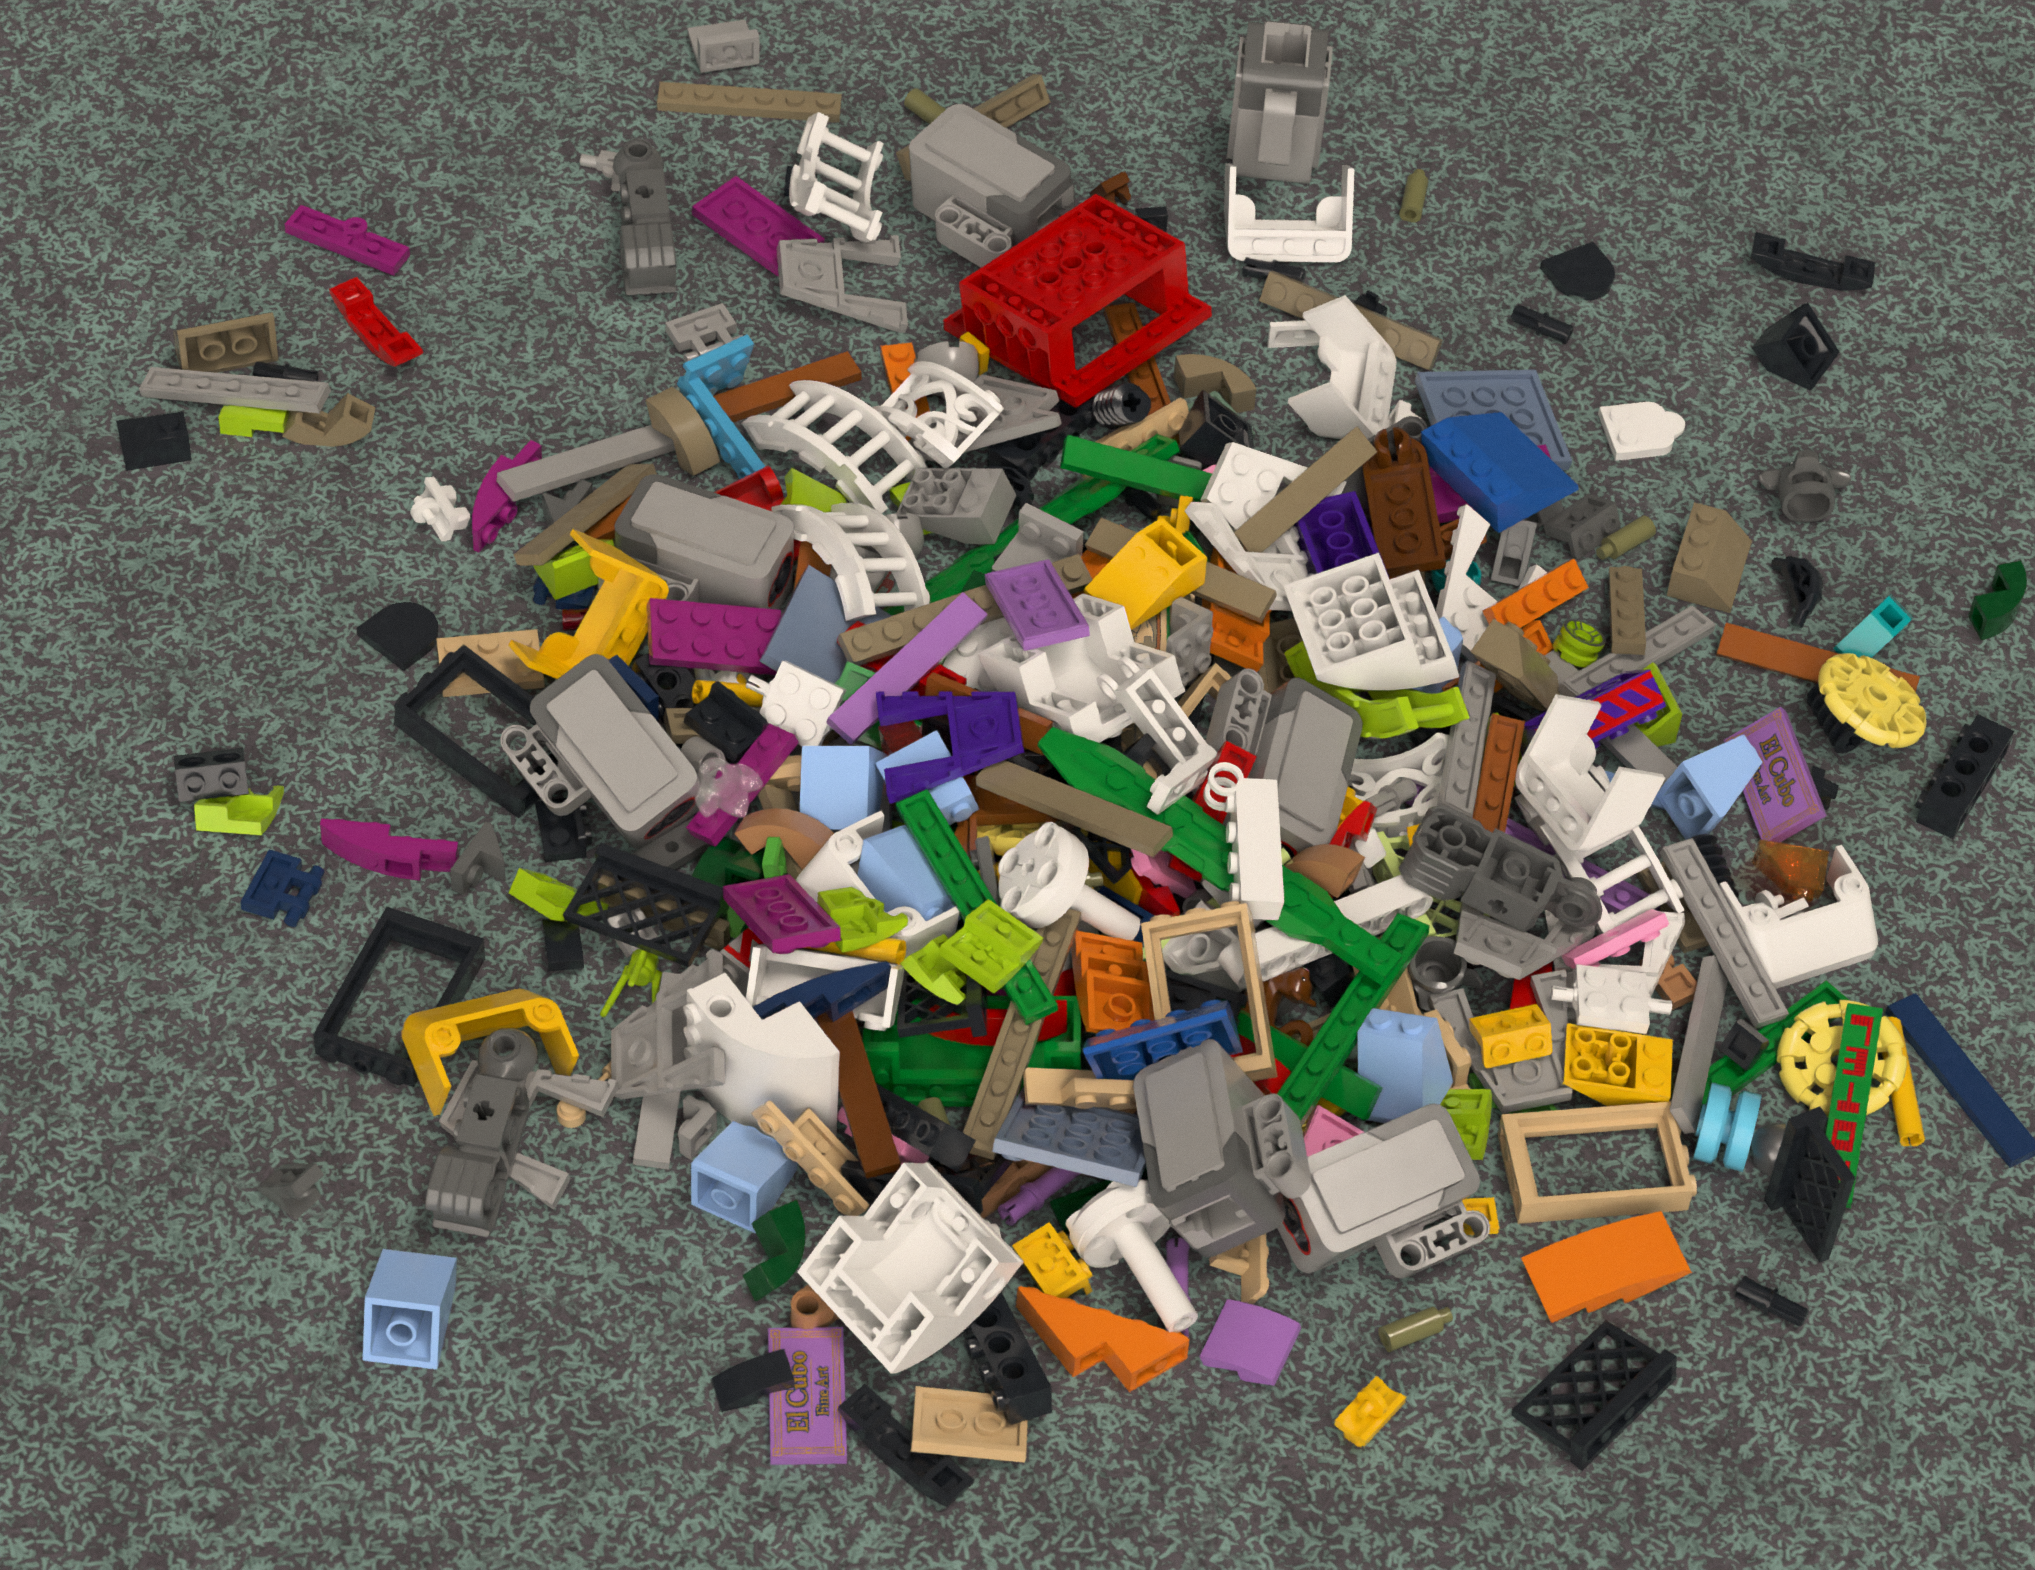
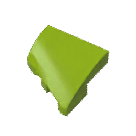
M273 786V790L268 795L254 794L248 788L249 794L198 800L194 804L196 831L262 835L276 816L284 794V786Z
M519 868L509 894L551 920L565 921L563 913L578 889L544 873ZM592 901L581 905L576 913L588 916L599 912L596 902ZM600 901L603 910H606L609 905Z
M853 887L818 892L817 903L840 926L841 941H836L835 943L842 953L878 943L908 926L906 914L900 913L892 916L884 912V903L866 897L863 892Z
M942 934L932 939L922 949L910 954L900 964L927 990L950 1003L958 1005L966 999V995L960 991L966 984V976L963 971L939 955L941 944L948 940V937Z

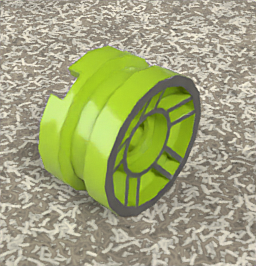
M1568 619L1564 621L1560 630L1561 634L1556 636L1552 647L1555 652L1560 650L1562 652L1560 657L1568 663L1585 668L1596 662L1598 652L1602 651L1606 639L1591 624L1577 619Z

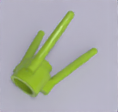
M641 949L633 951L629 964L624 966L620 979L600 1012L601 1017L607 1016L627 981L630 987L634 985L645 986L651 982L652 1003L656 1001V994L660 991L662 972L657 970L659 964L657 955Z

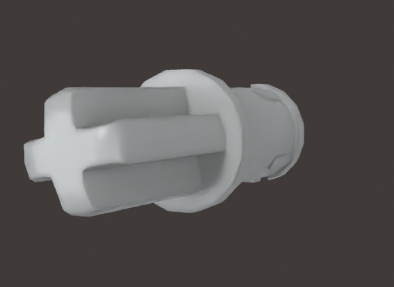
M1403 779L1393 786L1386 785L1380 788L1378 794L1365 801L1371 802L1377 808L1376 818L1387 811H1396L1401 807V804L1414 799L1413 797L1417 795V787L1412 780Z

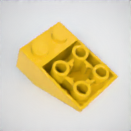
M1160 518L1136 533L1084 588V593L1124 606L1130 629L1133 630L1172 605V602L1177 598H1183L1205 583L1207 556L1166 520Z
M1567 1023L1563 1084L1606 1106L1669 1102L1671 1097L1673 1039Z

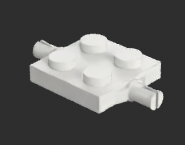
M786 660L782 661L775 678L770 683L751 675L748 679L750 682L746 684L747 689L763 695L762 707L759 713L767 720V726L770 723L794 734L800 746L822 745L825 737L832 731V728L826 721L839 708L846 689Z
M1577 964L1574 971L1573 988L1552 985L1550 991V1000L1571 1002L1576 1012V1025L1647 1034L1650 1025L1649 1012L1670 1015L1672 1010L1671 1000L1651 998L1647 991L1646 973Z

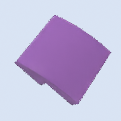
M1227 1299L1200 1354V1359L1203 1365L1208 1367L1237 1371L1241 1380L1274 1386L1301 1330L1300 1323L1266 1308Z

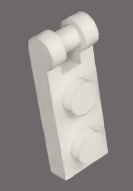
M1200 744L1194 753V757L1184 764L1182 762L1177 763L1167 776L1160 775L1150 788V792L1153 795L1147 807L1158 815L1203 783L1208 774L1206 768L1212 765L1217 755L1215 749L1209 745Z

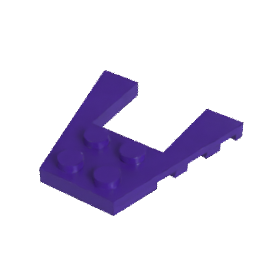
M884 691L876 692L878 718L881 726L948 714L953 756L885 768L884 773L889 804L1024 753L1016 693L971 692L972 696H953L952 692H939V696H919L918 691H902V696H885Z

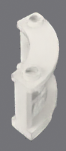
M918 361L907 369L911 375L882 406H874L872 408L887 419L904 438L908 436L915 439L913 442L915 447L929 455L943 468H949L1004 408L1000 405L999 398L992 391H983L973 382L947 367L932 362ZM944 392L946 414L939 411H931L915 418L917 406L914 401L932 393ZM971 407L978 408L987 416L976 428L960 420V418L969 422L977 420L975 414L968 411ZM937 423L935 428L929 427L930 424ZM959 431L968 435L958 448L954 447Z
M1436 733L1421 745L1395 756L1379 759H1354L1348 786L1353 787L1358 794L1355 797L1362 801L1378 794L1380 788L1386 785L1393 786L1403 779H1410L1415 784L1426 787L1418 794L1411 808L1403 810L1399 808L1392 812L1387 811L1374 818L1372 827L1375 828L1376 832L1384 831L1386 837L1408 835L1406 827L1420 824L1428 808L1437 806L1449 735Z

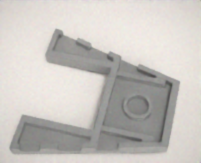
M891 235L890 240L875 239L869 242H845V238H833V241L829 243H817V239L779 241L777 260L780 294L892 331L906 332L908 320L905 302L845 294L841 260L842 258L890 266L898 265L901 259L899 236Z
M1462 902L1454 954L1463 957L1471 964H1481L1496 970L1503 977L1520 980L1593 938L1597 924L1589 927H1575L1558 920L1546 938L1542 939L1484 915L1485 913Z
M713 949L709 950L706 953L708 959L698 967L692 964L681 973L683 978L672 988L665 986L656 994V1001L649 1007L642 1005L611 1030V1079L617 1080L619 1084L615 1097L629 1099L725 1084L724 1050L712 1047L674 1066L672 1057V1010L687 1004L688 989H693L723 974L722 953Z
M1565 969L1532 975L1530 981L1537 1005L1551 1023L1552 1054L1491 1068H1485L1482 1064L1481 1046L1470 1032L1469 1018H1473L1464 988L1429 995V1006L1432 1010L1437 1009L1443 1020H1447L1451 1024L1455 1039L1461 1047H1465L1469 1052L1472 1070L1484 1088L1491 1089L1492 1099L1501 1113L1571 1101L1572 1088L1563 1084L1568 1002L1550 1000L1552 985L1566 987L1567 975Z
M475 1060L471 1061L439 1120L441 1127L452 1136L457 1120L463 1119L466 1109L463 1106L465 1091L468 1086L472 1087L475 1075L479 1070L478 1061ZM537 1069L536 1072L531 1071L528 1074L525 1087L528 1092L529 1109L538 1092H541L604 1117L619 1088V1084L615 1079L601 1081L590 1079V1076L573 1074V1076L552 1074L549 1070ZM517 1153L510 1179L552 1209H555L571 1179L569 1173L520 1153Z

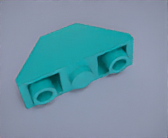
M1890 594L1833 649L1838 654L1853 653L1858 658L1863 655L1872 658L1913 619V616Z

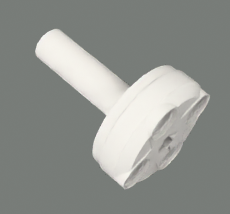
M1046 822L1037 831L1027 835L1016 847L1009 849L999 862L1000 907L1028 927L1042 928L1058 920L1068 909L1081 912V920L1110 937L1132 941L1140 928V919L1084 884L1089 866L1087 849L1075 835L1053 822Z
M1140 1179L1137 1187L1113 1181L1105 1190L1094 1196L1080 1210L1074 1212L1067 1219L1066 1226L1070 1231V1241L1087 1265L1095 1268L1110 1267L1118 1264L1119 1259L1124 1257L1169 1332L1178 1333L1194 1324L1198 1314L1154 1244L1167 1232L1171 1225L1168 1219L1152 1202L1149 1180Z

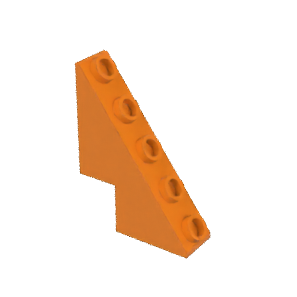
M1019 1286L1017 1288L1016 1308L1072 1377L1104 1360L1126 1389L1131 1392L1187 1359L1190 1340L1180 1332H1169L1151 1326L1139 1319L1131 1320L1115 1315L1106 1309H1095L1079 1304L1070 1298H1059L1042 1293L1034 1287Z

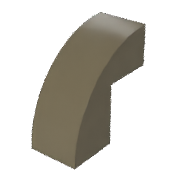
M1184 354L1175 357L1173 377L1183 399L1196 397L1202 390L1208 394L1216 390L1220 392L1222 398L1236 413L1254 410L1256 387L1251 379L1239 368L1219 358L1206 355Z
M670 387L646 399L652 428L673 440L679 466L683 470L694 476L720 463L715 444L705 423L682 393L674 387Z
M347 393L329 413L322 410L320 413L289 411L282 437L304 445L330 447L347 445L360 440L371 432L376 407Z

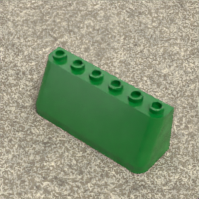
M988 996V1009H1008L1011 1000L1008 996ZM1053 996L1055 1000H1067V1032L1046 1040L1037 1041L1027 1068L1081 1070V1014L1077 996ZM917 998L911 1003L917 1005L924 999ZM898 1007L894 1025L890 1028L886 1027V1031L864 1028L863 1045L875 1083L915 1106L930 1097L939 1098L943 1106H973L994 1046L958 1043L930 1034L899 1038L897 1030ZM917 1017L916 1019H914V1020L911 1021L910 1023L920 1022V1021L923 1020V1019ZM1022 1081V1084H1021V1086H1020L1018 1095H1019V1093H1020L1022 1087H1024V1082H1023V1081Z

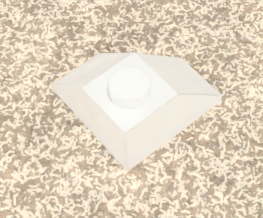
M1202 900L1195 907L1204 908L1206 911L1217 909ZM1237 926L1171 938L1162 949L1164 962L1175 973L1185 976L1223 969L1218 963V957L1228 945L1239 940Z

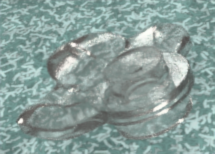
M710 758L704 761L699 768L698 777L701 785L698 793L695 795L696 806L706 818L714 814L718 808L730 815L744 818L749 805L748 792L762 788L763 782L751 767L744 764L730 765L724 759ZM717 769L721 771L722 776L715 779L710 776L709 772Z

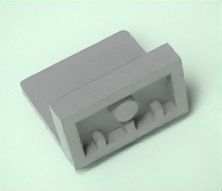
M746 20L688 28V37L700 73L759 64L760 37L757 29L749 30Z
M1025 503L1019 511L1018 533L993 564L992 572L1047 559L1052 563L1076 554L1082 556L1084 531Z
M1179 597L1172 602L1170 636L1167 639L1166 652L1175 656L1183 687H1185L1192 679L1204 673L1211 663L1210 644L1213 636V612Z

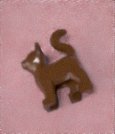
M1299 967L1294 971L1285 972L1264 981L1263 987L1269 1025L1290 1037L1293 1034H1299L1301 1037L1300 1042L1309 1046L1313 1041V1031L1308 1023L1303 1020H1291L1280 1028L1274 1025L1282 996L1296 1004L1316 1007L1317 1003L1310 998L1313 987L1309 980L1310 971ZM1247 988L1243 992L1246 996H1248ZM1248 1000L1246 1008H1241V1010L1251 1015Z

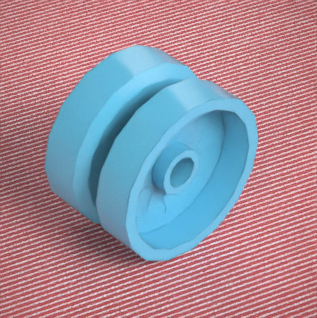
M1712 1082L1706 1104L1702 1105L1695 1136L1698 1138L1693 1159L1711 1164L1716 1160L1720 1143L1726 1144L1723 1156L1725 1168L1743 1172L1756 1125L1761 1094L1743 1090L1738 1096L1735 1110L1732 1111L1729 1110L1732 1096L1730 1087Z

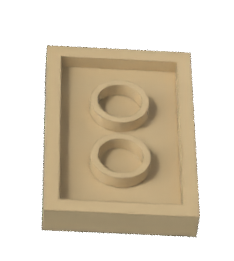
M537 629L436 638L439 665L449 652L454 653L464 644L524 690L545 688L543 673L527 667L508 646L510 641L514 640L539 651ZM465 673L460 674L442 691L443 697L490 693Z
M916 1386L911 1452L1025 1463L1028 1420L1009 1425L1003 1411L999 1413L996 1411L990 1393Z

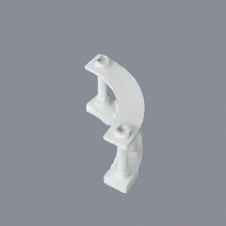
M817 112L808 117L797 149V153L801 154L802 157L800 165L795 164L792 169L789 189L790 203L795 207L796 211L804 215L812 216L821 212L850 226L853 237L861 242L875 240L882 227V223L879 222L882 212L879 210L872 211L870 191L874 171L878 169L883 158V154L880 152L884 143L877 141L869 145L867 150L828 132L829 128L826 125L829 117ZM823 143L862 161L858 177L855 178L821 162L820 157L817 156L820 145ZM815 172L853 190L852 199L818 182L815 178Z
M809 380L792 382L789 386L796 397L772 416L755 415L742 422L745 430L759 450L770 449L787 452L791 449L798 452L799 458L802 461L811 465L820 473L824 469L837 480L835 486L850 503L867 505L881 514L888 509L882 500V495L905 476L912 480L917 468H927L923 455L915 450L904 436L880 413L854 395L823 382ZM802 407L804 408L805 412L798 418L788 420ZM825 412L843 418L823 435H817L806 428ZM855 425L872 437L870 441L850 457L844 456L832 445ZM883 447L898 466L875 485H871L858 470V467Z
M858 503L831 505L832 512H822L814 507L801 504L771 507L772 512L784 515L793 521L794 539L813 544L812 549L826 564H832L838 574L835 582L841 596L846 621L859 620L876 615L875 607L904 606V612L929 604L930 595L925 587L918 562L910 546L897 527L879 511ZM854 546H872L882 558L863 559L858 555ZM891 571L900 592L873 593L866 572Z
M1592 764L1588 773L1605 792L1610 784L1608 776L1600 765L1595 767ZM1523 794L1515 797L1528 827L1545 846L1549 843L1552 845L1557 853L1553 856L1559 859L1561 870L1567 880L1573 877L1588 879L1596 886L1599 898L1604 895L1603 891L1647 867L1649 868L1660 890L1616 914L1613 912L1608 913L1600 899L1603 912L1601 920L1596 923L1595 931L1598 936L1664 903H1667L1678 914L1684 911L1679 900L1683 898L1679 885L1674 879L1669 880L1639 826L1588 852L1572 851L1567 848ZM1629 835L1641 855L1597 879L1595 877L1589 879L1581 865L1584 862L1583 858Z

